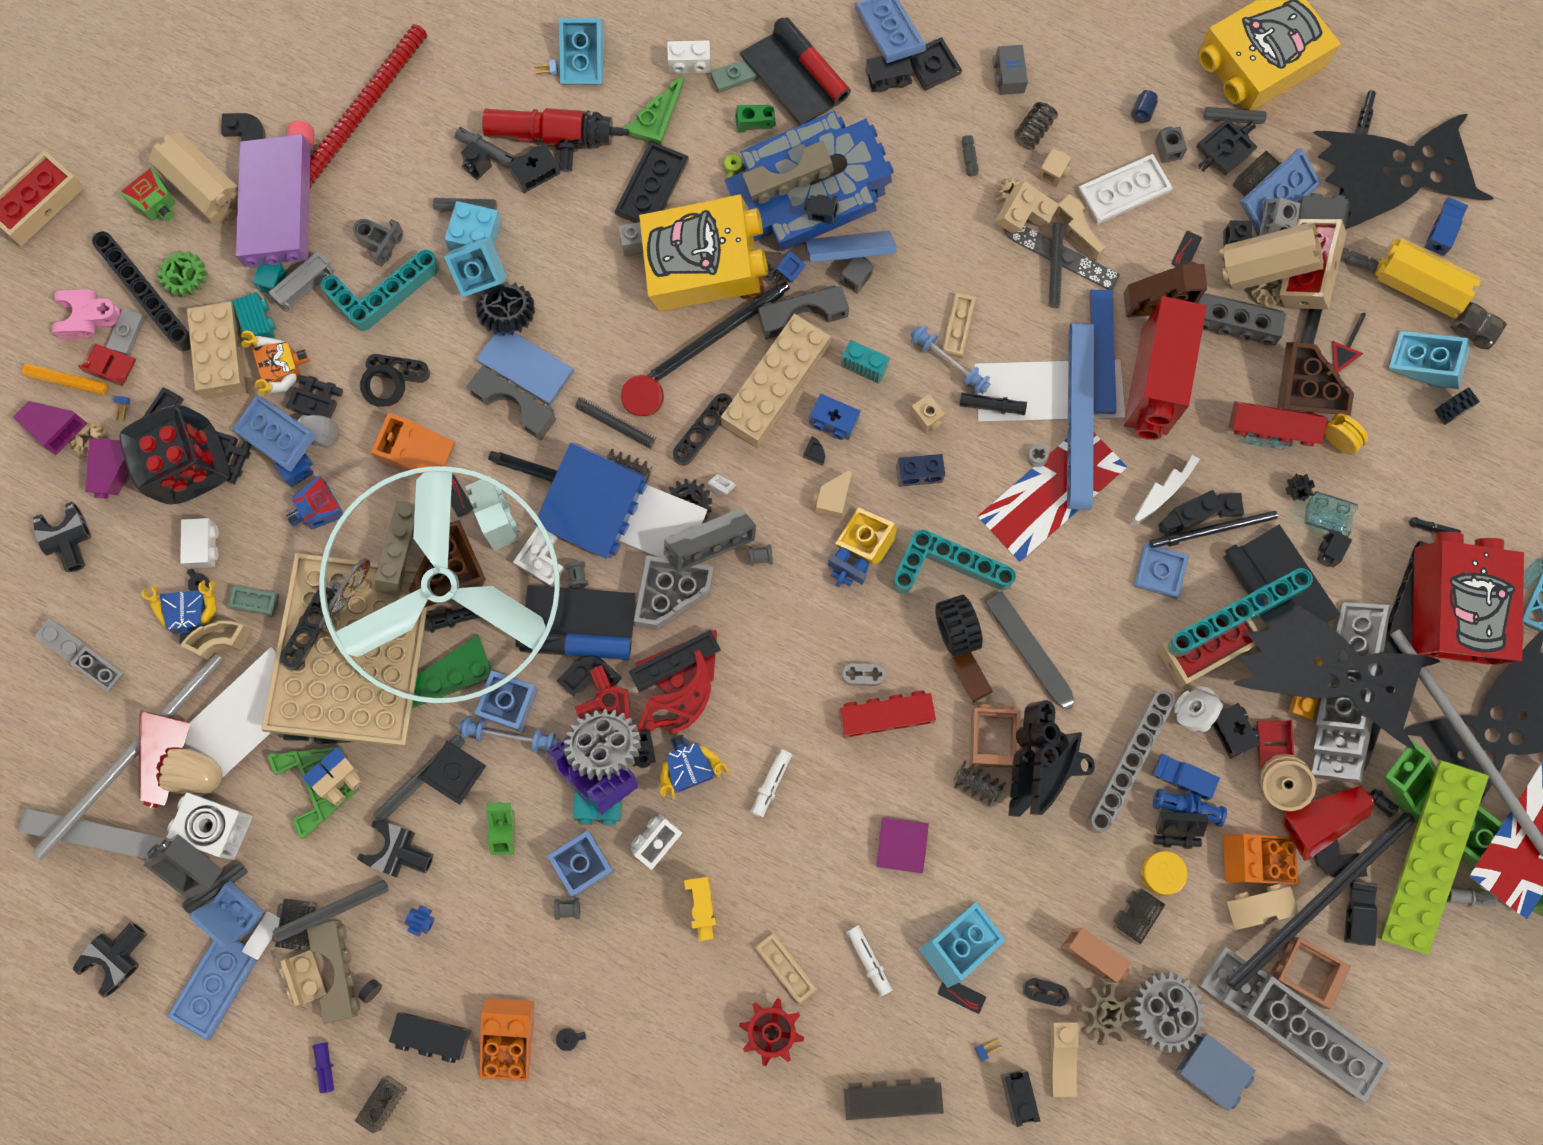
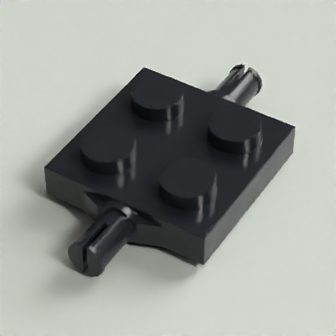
M1227 118L1198 142L1196 147L1206 157L1204 161L1198 164L1199 169L1205 171L1213 164L1225 176L1257 149L1258 146L1250 140L1248 135L1256 128V125H1252L1253 122L1250 121L1241 128Z

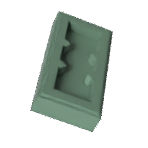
M744 60L711 71V77L718 93L757 79L756 73Z
M233 585L227 607L229 609L274 617L279 594Z

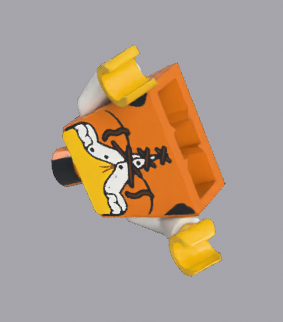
M244 331L241 334L242 338L249 339V341H242L241 345L243 347H250L251 344L255 346L252 347L261 379L255 382L254 388H262L257 393L260 397L265 396L267 391L269 393L286 392L296 382V379L301 376L298 365L310 362L306 349L294 352L288 342L269 337L254 336L251 331Z

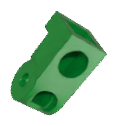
M737 105L735 113L737 133L758 128L771 129L776 126L773 106Z

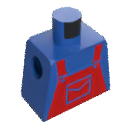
M319 475L292 497V501L297 509L287 514L286 517L293 527L304 521L309 528L316 529L339 520L344 512L327 483Z

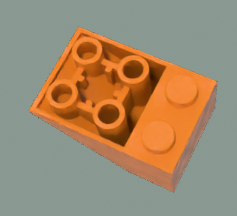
M388 413L371 450V454L377 461L405 471L424 467H442L446 465L455 442L411 420Z
M1254 834L1223 835L1225 883L1298 885L1296 846L1290 837Z
M486 998L481 1011L480 1078L528 1081L534 1026V1001Z

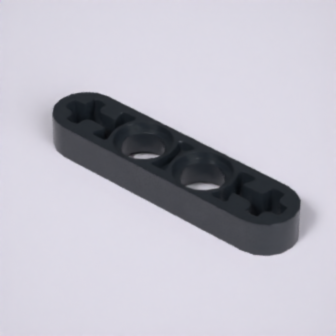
M721 393L715 396L675 446L673 458L677 464L685 466L691 463L721 425V416L727 408L723 406L719 410V415L716 411L719 408V401L722 403L727 401V406L730 405L732 398L728 394ZM707 416H713L716 419V423L712 426H707L703 420ZM693 433H700L703 439L699 443H694L690 440V437ZM687 442L690 446V448L687 451L688 457H682L680 459L678 452L680 451L683 453L687 449V444H685Z
M326 587V595L328 594L330 597V601H327L329 606L335 593L331 588ZM320 589L314 594L281 654V662L288 670H297L303 665L322 630L319 628L323 617V612L320 609ZM313 613L321 615V620L317 624L308 622V617ZM302 633L310 635V640L306 644H299L297 642V637ZM294 645L296 648H298V651L296 653L297 662L292 661L291 664H289L287 657H292L294 655L295 648L292 647Z

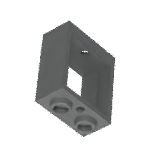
M179 834L171 839H164L160 845L155 844L146 854L148 859L143 864L186 899H190L210 889L223 871V869Z

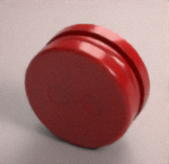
M637 375L631 377L623 385L621 401L629 413L636 416H650L661 408L664 401V391L656 379L645 375Z

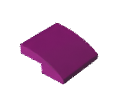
M882 817L876 867L923 873L929 823Z

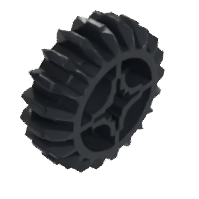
M506 281L505 284L493 286L489 290L485 289L482 295H478V302H476L475 306L476 315L482 327L485 326L487 332L493 330L495 335L501 332L503 336L510 332L513 336L514 331L517 330L521 333L522 327L528 328L529 322H533V315H535L534 299L529 291H525L524 286L518 287L516 282L509 285L508 281Z

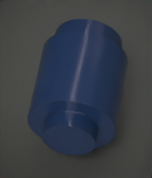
M1144 90L1138 95L1131 111V116L1136 122L1146 123L1151 120L1158 104V96L1155 92Z

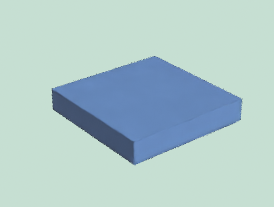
M1145 543L1133 586L1171 598H1179L1189 555L1161 547L1151 548L1150 544Z

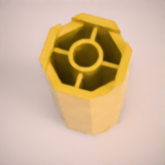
M1394 238L1387 249L1389 252L1386 258L1382 257L1379 260L1375 272L1376 280L1454 319L1465 310L1474 297L1473 286L1478 287L1481 282L1479 276L1403 238L1399 240Z

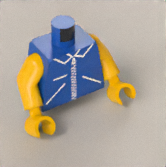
M203 580L198 585L199 590L160 594V598L156 596L159 591L156 585L151 586L153 594H149L146 587L141 592L143 598L150 600L151 609L161 625L172 633H179V644H182L191 632L209 624L217 611L215 593L212 592L216 588V582L214 581L209 583V588L205 586V580Z
M683 734L671 739L675 751L666 755L667 759L662 763L659 779L662 801H665L664 797L668 794H671L674 800L676 793L716 777L721 781L720 774L727 772L730 775V771L722 763L718 755L706 746H698L697 743L688 746Z

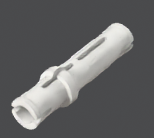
M779 749L762 788H759L757 791L759 794L750 813L764 818L771 800H774L776 796L774 793L793 756L791 753Z
M860 925L847 931L846 934L849 936L867 971L866 976L871 978L879 997L893 991L883 972L885 969L883 965L880 966Z

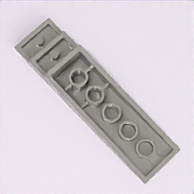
M1343 602L1336 632L1349 642L1361 656L1384 653L1390 606ZM1339 649L1334 652L1333 656L1336 661L1344 663L1348 660V655L1344 650ZM1371 663L1368 666V671L1373 676H1380L1382 667L1377 663ZM1350 669L1346 672L1350 681L1359 682L1361 680V673L1358 670ZM1328 675L1326 677V684L1331 688H1337L1340 685V680L1335 675ZM1368 688L1361 690L1360 696L1364 701L1372 702L1375 699V694L1372 690ZM1344 695L1321 699L1316 722L1318 731L1314 745L1316 754L1312 768L1314 778L1361 784L1373 721L1353 703L1349 696Z
M1222 946L1197 986L1361 1102L1366 1103L1390 1062L1273 976L1267 975L1262 970H1259L1238 991L1232 990L1228 986L1227 980L1247 961L1226 946Z

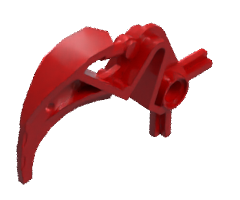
M700 650L694 652L697 661V672L692 682L684 689L675 693L652 695L648 699L637 727L638 732L645 730L654 731L656 728L667 727L670 724L677 723V726L667 730L668 734L672 735L688 728L700 717L708 703L711 692L708 669ZM602 665L589 670L598 692L595 693L594 699L575 707L579 718H585L586 713L592 715L595 710L603 713L604 709H606L608 715L616 710L617 717L624 713L625 718L629 719V690L616 685L611 686ZM699 692L700 696L695 697L694 693ZM607 693L613 694L616 698L615 704L611 706L606 705L603 701V696ZM680 704H684L685 708L680 709ZM660 709H665L679 716L677 719L655 721L652 714Z

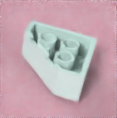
M482 479L465 486L468 494H470L469 499L481 530L493 550L496 551L519 541L517 533L520 530L511 514L504 495L501 494L503 493L502 489Z

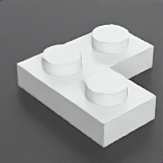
M537 526L513 563L550 587L554 585L553 563L547 557L549 548L541 530ZM547 531L554 546L558 538ZM558 564L560 576V574L564 570V567Z

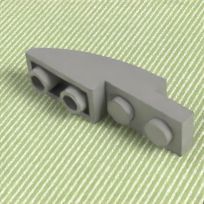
M51 618L46 621L34 636L107 692L112 689L124 674L84 641L67 631Z

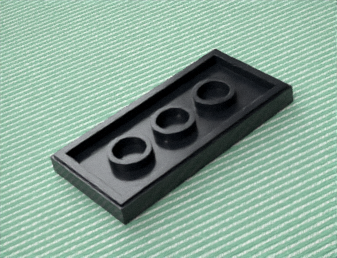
M650 141L614 211L615 215L638 223L640 222L639 215L664 210L689 161V156Z

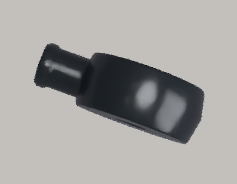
M194 569L187 571V574L190 576L188 581L190 591L199 590L198 584L205 580V586L209 588L210 580L207 576L196 574Z
M571 1028L561 1029L556 1036V1044L562 1051H571L577 1046L578 1041L586 1040L585 1032L576 1033ZM565 1037H569V1042H565Z

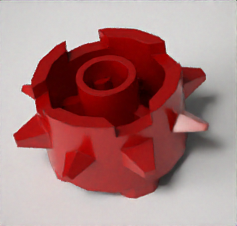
M779 998L776 999L772 1007L764 1009L756 1002L753 1003L755 1015L751 1018L750 1022L739 1023V1027L748 1032L749 1041L744 1046L743 1051L755 1050L762 1056L763 1066H767L771 1058L779 1056L787 1062L791 1061L789 1049L793 1043L804 1041V1037L796 1032L794 1025L800 1017V1013L787 1014L782 1010L781 999ZM770 1025H774L775 1030L779 1031L778 1035H774L773 1039H769L768 1034L765 1033V1029L769 1028Z

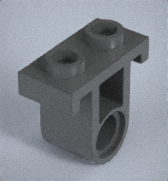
M360 219L354 224L353 232L360 245L372 251L370 256L374 263L383 267L384 263L391 258L395 245L401 241L403 230L399 222L393 219L389 222L391 225L390 229L369 219ZM370 231L369 234L362 235L364 232Z

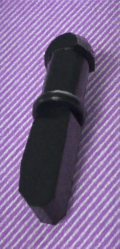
M1412 517L1409 520L1411 527L1428 530V532L1461 533L1459 529L1435 524L1433 521L1429 522L1417 517Z

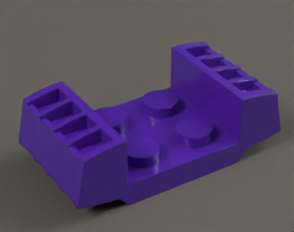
M567 737L547 751V760L554 766L560 776L589 806H592L601 815L628 796L632 791L639 788L635 775L629 768L628 771L620 769V776L611 773L610 780H608L606 775L602 776L601 781L598 780L597 775H594L591 780L588 778L587 773L580 776L579 770L573 771L572 765L568 764L564 752V741L568 740Z

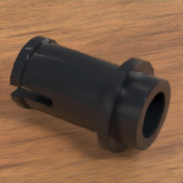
M1374 789L1370 792L1374 805L1389 818L1396 814L1392 810H1399V806L1387 798L1382 790Z

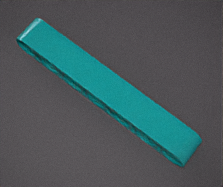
M1303 568L1296 569L1179 631L1168 643L1169 652L1176 657L1184 656L1301 594L1313 581L1311 573ZM1295 577L1300 578L1303 585L1297 584ZM1275 588H1280L1284 596L1278 595ZM1255 598L1261 599L1264 602V606L1258 605ZM1236 608L1241 609L1245 617L1239 616L1236 613ZM1216 619L1223 620L1225 627L1218 626ZM1196 629L1202 630L1205 633V638L1199 637ZM1176 640H1182L1186 648L1178 647Z

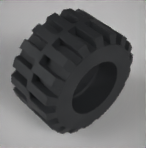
M962 594L936 603V619L948 651L954 657H958L981 649L983 644L982 631L976 612L969 599Z

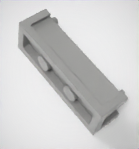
M318 250L269 291L276 303L287 312L289 309H292L291 306L320 283L325 276L332 275L335 269L330 265V261Z

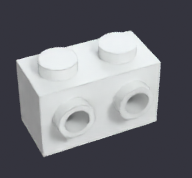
M709 40L667 42L669 74L711 73Z
M209 518L181 520L180 564L187 569L215 567V560H218L216 538L219 536V530Z
M661 813L657 817H652L646 826L647 830L642 835H637L631 843L632 847L630 850L633 855L651 870L682 834L679 828Z

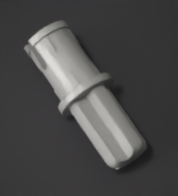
M1451 888L1447 902L1467 904L1469 907L1474 905L1494 907L1497 903V897L1491 892L1475 891L1474 888H1469L1468 890Z

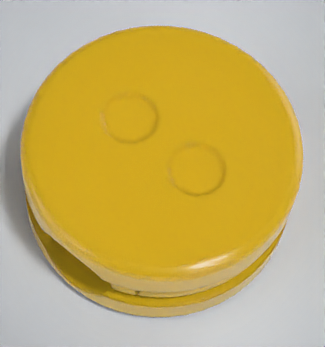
M1336 414L1326 425L1324 433L1326 438L1343 453L1355 455L1368 442V434L1365 429L1348 415Z
M1160 851L1149 855L1143 861L1140 876L1142 883L1151 893L1167 896L1179 892L1184 887L1188 872L1184 861L1177 854L1170 851Z

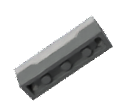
M742 508L729 512L726 515L664 539V556L675 570L680 572L755 540L756 524Z

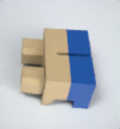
M338 747L320 761L322 764L318 763L302 777L321 798L330 801L336 806L346 798L339 790L344 784H347L353 791L363 784V781L357 774L359 770L348 759L345 752Z

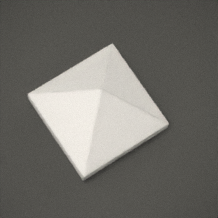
M719 474L715 475L708 482L716 496L727 495L736 486L735 483Z

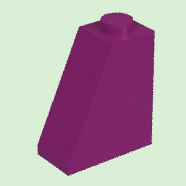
M30 401L13 416L28 433L54 455H57L88 424L71 410Z
M89 438L85 492L93 493L94 498L108 499L109 495H118L129 475L120 440Z

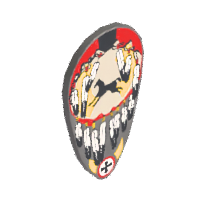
M366 558L360 560L352 568L341 585L336 580L330 581L329 587L336 592L328 606L332 621L364 581L370 568V560ZM324 615L319 624V628L322 630L327 627Z

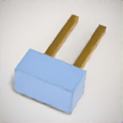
M550 60L549 64L535 66V68L550 66V70L538 71L535 74L550 72L551 75H557L556 60Z

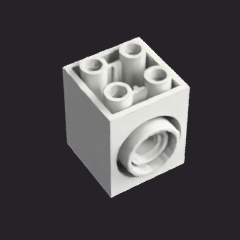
M186 792L185 796L178 803V812L175 819H172L168 825L167 832L169 833L166 838L171 839L179 834L198 850L220 858L235 860L253 816Z

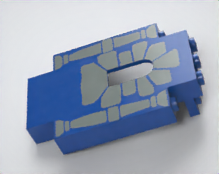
M834 110L740 151L747 170L724 181L730 196L741 194L748 209H759L763 234L753 236L754 241L774 233L781 251H784L877 211L875 205L878 202L877 197L886 194L885 186L892 183L891 174L894 171L890 161H885L883 157L886 155L882 143H877L875 137H878L873 124L869 125L867 118L846 127L842 117L838 118ZM822 140L830 158L839 155L847 160V167L840 174L812 186L808 184L805 187L794 188L789 193L772 197L763 204L758 203L754 205L743 177V173L760 166L776 174L790 172L800 163L803 148ZM811 195H825L832 199L833 195L837 196L839 208L834 225L809 220L807 212L804 211L806 199L810 198Z

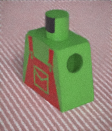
M152 167L119 192L129 205L151 221L156 220L159 216L164 221H169L174 216V212L170 208L175 205V200Z

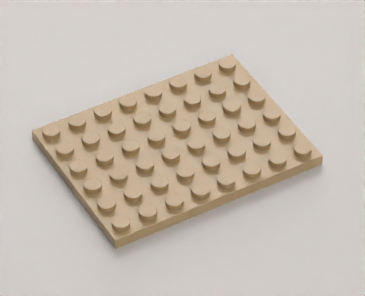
M295 553L261 730L270 733L406 747L413 700L387 692L363 677L342 655L327 627L321 630L307 658L299 669L291 671L283 666L281 654L314 594L319 589L320 569L323 556ZM329 557L326 587L330 588L329 583L332 580H336L341 585L359 561ZM370 562V568L364 581L332 621L335 630L338 631L409 595V588L418 568L405 566L400 594L395 596L376 592L375 577L379 563ZM327 594V595H326L327 601H330V597H329V595ZM428 607L423 608L412 630L359 657L352 656L354 660L379 681L400 691L414 694ZM313 613L308 617V622L311 624H317L321 620V615ZM302 633L297 637L299 644H306L310 640V635ZM294 645L292 646L295 648L294 655L292 657H287L289 664H291L292 661L297 662L296 653L298 651V648H296Z

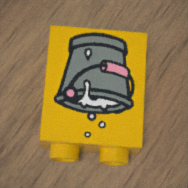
M1256 0L1210 27L1198 51L1199 60L1203 68L1208 72L1214 71L1223 82V90L1227 99L1232 104L1239 103L1244 110H1255L1327 67L1341 43L1307 0Z
M741 194L639 215L648 297L660 312L760 292L759 276L768 275V265L764 250H755L753 236L763 234L762 220L759 209H748Z

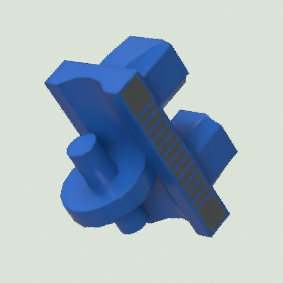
M842 547L835 555L831 554L827 564L835 569L831 574L832 577L837 579L835 586L840 588L842 583L851 586L853 580L863 585L866 580L869 563L859 558L854 567L846 563L851 553Z

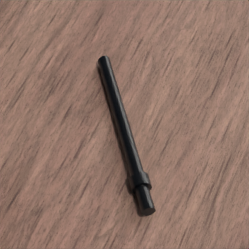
M1271 511L1186 532L1167 533L1164 537L1151 539L1149 543L1151 548L1165 545L1171 547L1178 545L1182 541L1278 519V514L1276 511Z

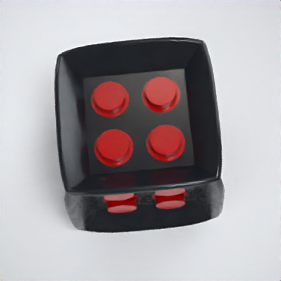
M183 405L164 407L129 424L120 432V445L130 476L137 489L143 495L168 505L180 504L220 486L230 477L227 459L215 428L204 415Z

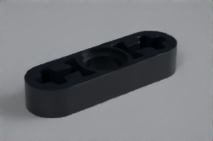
M372 354L365 363L367 369L372 367V364H376L377 361L381 365L392 367L398 363L403 364L404 369L401 374L405 381L423 383L430 377V370L427 364L419 360ZM419 368H422L424 373H420L417 376L414 371H419ZM378 373L375 375L378 377L393 379L389 374L386 373Z

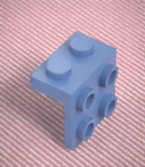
M229 881L224 884L214 901L193 911L190 919L197 927L209 935L216 944L225 947L250 933L265 911L233 882Z

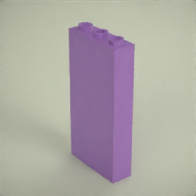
M303 134L240 142L236 257L245 267H256L257 265L265 264L276 265L281 262H299L300 260L308 259L310 144Z

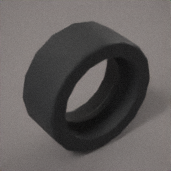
M375 365L368 368L362 375L360 391L364 399L374 406H392L403 397L405 380L396 368L389 365ZM378 373L389 374L395 382L394 393L386 399L376 397L370 388L371 379Z

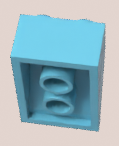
M559 18L560 84H602L605 47V25L603 19Z
M1400 331L1389 370L1436 387L1459 389L1469 355V340L1462 337Z
M975 902L933 935L919 948V951L948 988L965 979L1005 941V938L979 904Z

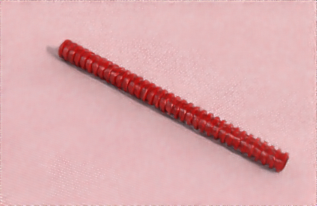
M412 24L411 29L407 31L408 34L403 36L404 39L399 41L400 44L396 45V49L392 50V53L384 60L385 63L381 64V68L377 69V73H374L373 78L361 90L362 93L357 95L358 98L353 100L354 103L349 105L350 108L346 109V113L342 114V118H339L338 123L330 130L331 134L328 133L326 135L327 139L324 138L322 140L323 144L320 143L318 145L319 149H315V154H311L310 188L312 187L311 184L316 182L315 178L318 179L320 177L319 173L322 174L324 172L323 168L328 167L327 163H331V158L336 156L335 153L340 151L339 148L343 147V143L347 142V138L351 137L350 133L355 132L354 128H358V123L363 121L362 118L367 116L366 113H369L371 111L370 108L375 106L374 103L378 102V98L382 97V93L386 91L385 88H389V83L394 81L393 78L397 77V73L401 72V68L405 67V64L413 57L412 54L416 53V49H419L420 44H423L424 39L428 37L426 31L421 26Z

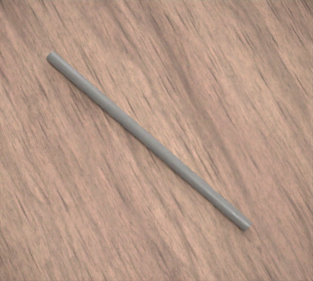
M1400 629L1390 634L1402 654L1418 655ZM1427 667L1421 668L1420 680L1483 772L1489 775L1488 779L1540 855L1543 856L1542 834Z
M214 653L159 715L172 718L224 659L217 653ZM139 736L32 852L36 857L42 860L139 754Z

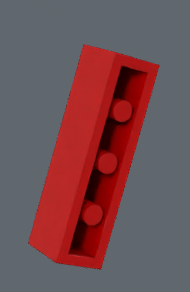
M1234 401L1228 427L1235 430L1234 434L1247 436L1248 432L1256 433V437L1262 439H1270V436L1279 437L1278 441L1292 443V440L1301 441V445L1314 447V443L1322 444L1328 418L1319 414Z
M924 690L912 692L911 696L902 697V694L889 696V700L880 701V698H872L866 700V704L857 705V702H849L843 704L844 707L839 710L844 738L932 724L936 721L931 693L925 694Z

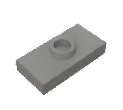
M122 309L106 348L129 356L146 317L143 314Z

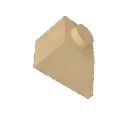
M846 471L822 485L820 493L815 492L812 505L816 506L815 513L841 519L852 471Z

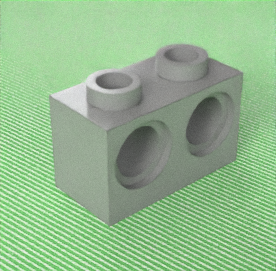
M1281 197L1266 199L1259 236L1296 227L1301 203Z

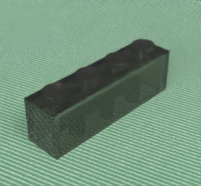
M935 1077L920 1078L919 1083H911L910 1079H897L896 1084L887 1085L886 1080L872 1081V1086H862V1082L848 1083L847 1088H843L846 1120L944 1114L941 1082L935 1081Z

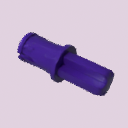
M328 1042L312 1046L316 1065L313 1069L317 1072L319 1092L321 1094L334 1091L331 1070L333 1064L330 1062Z

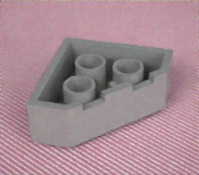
M647 555L634 617L635 626L659 630L711 595L714 567L697 564L677 572L668 559Z

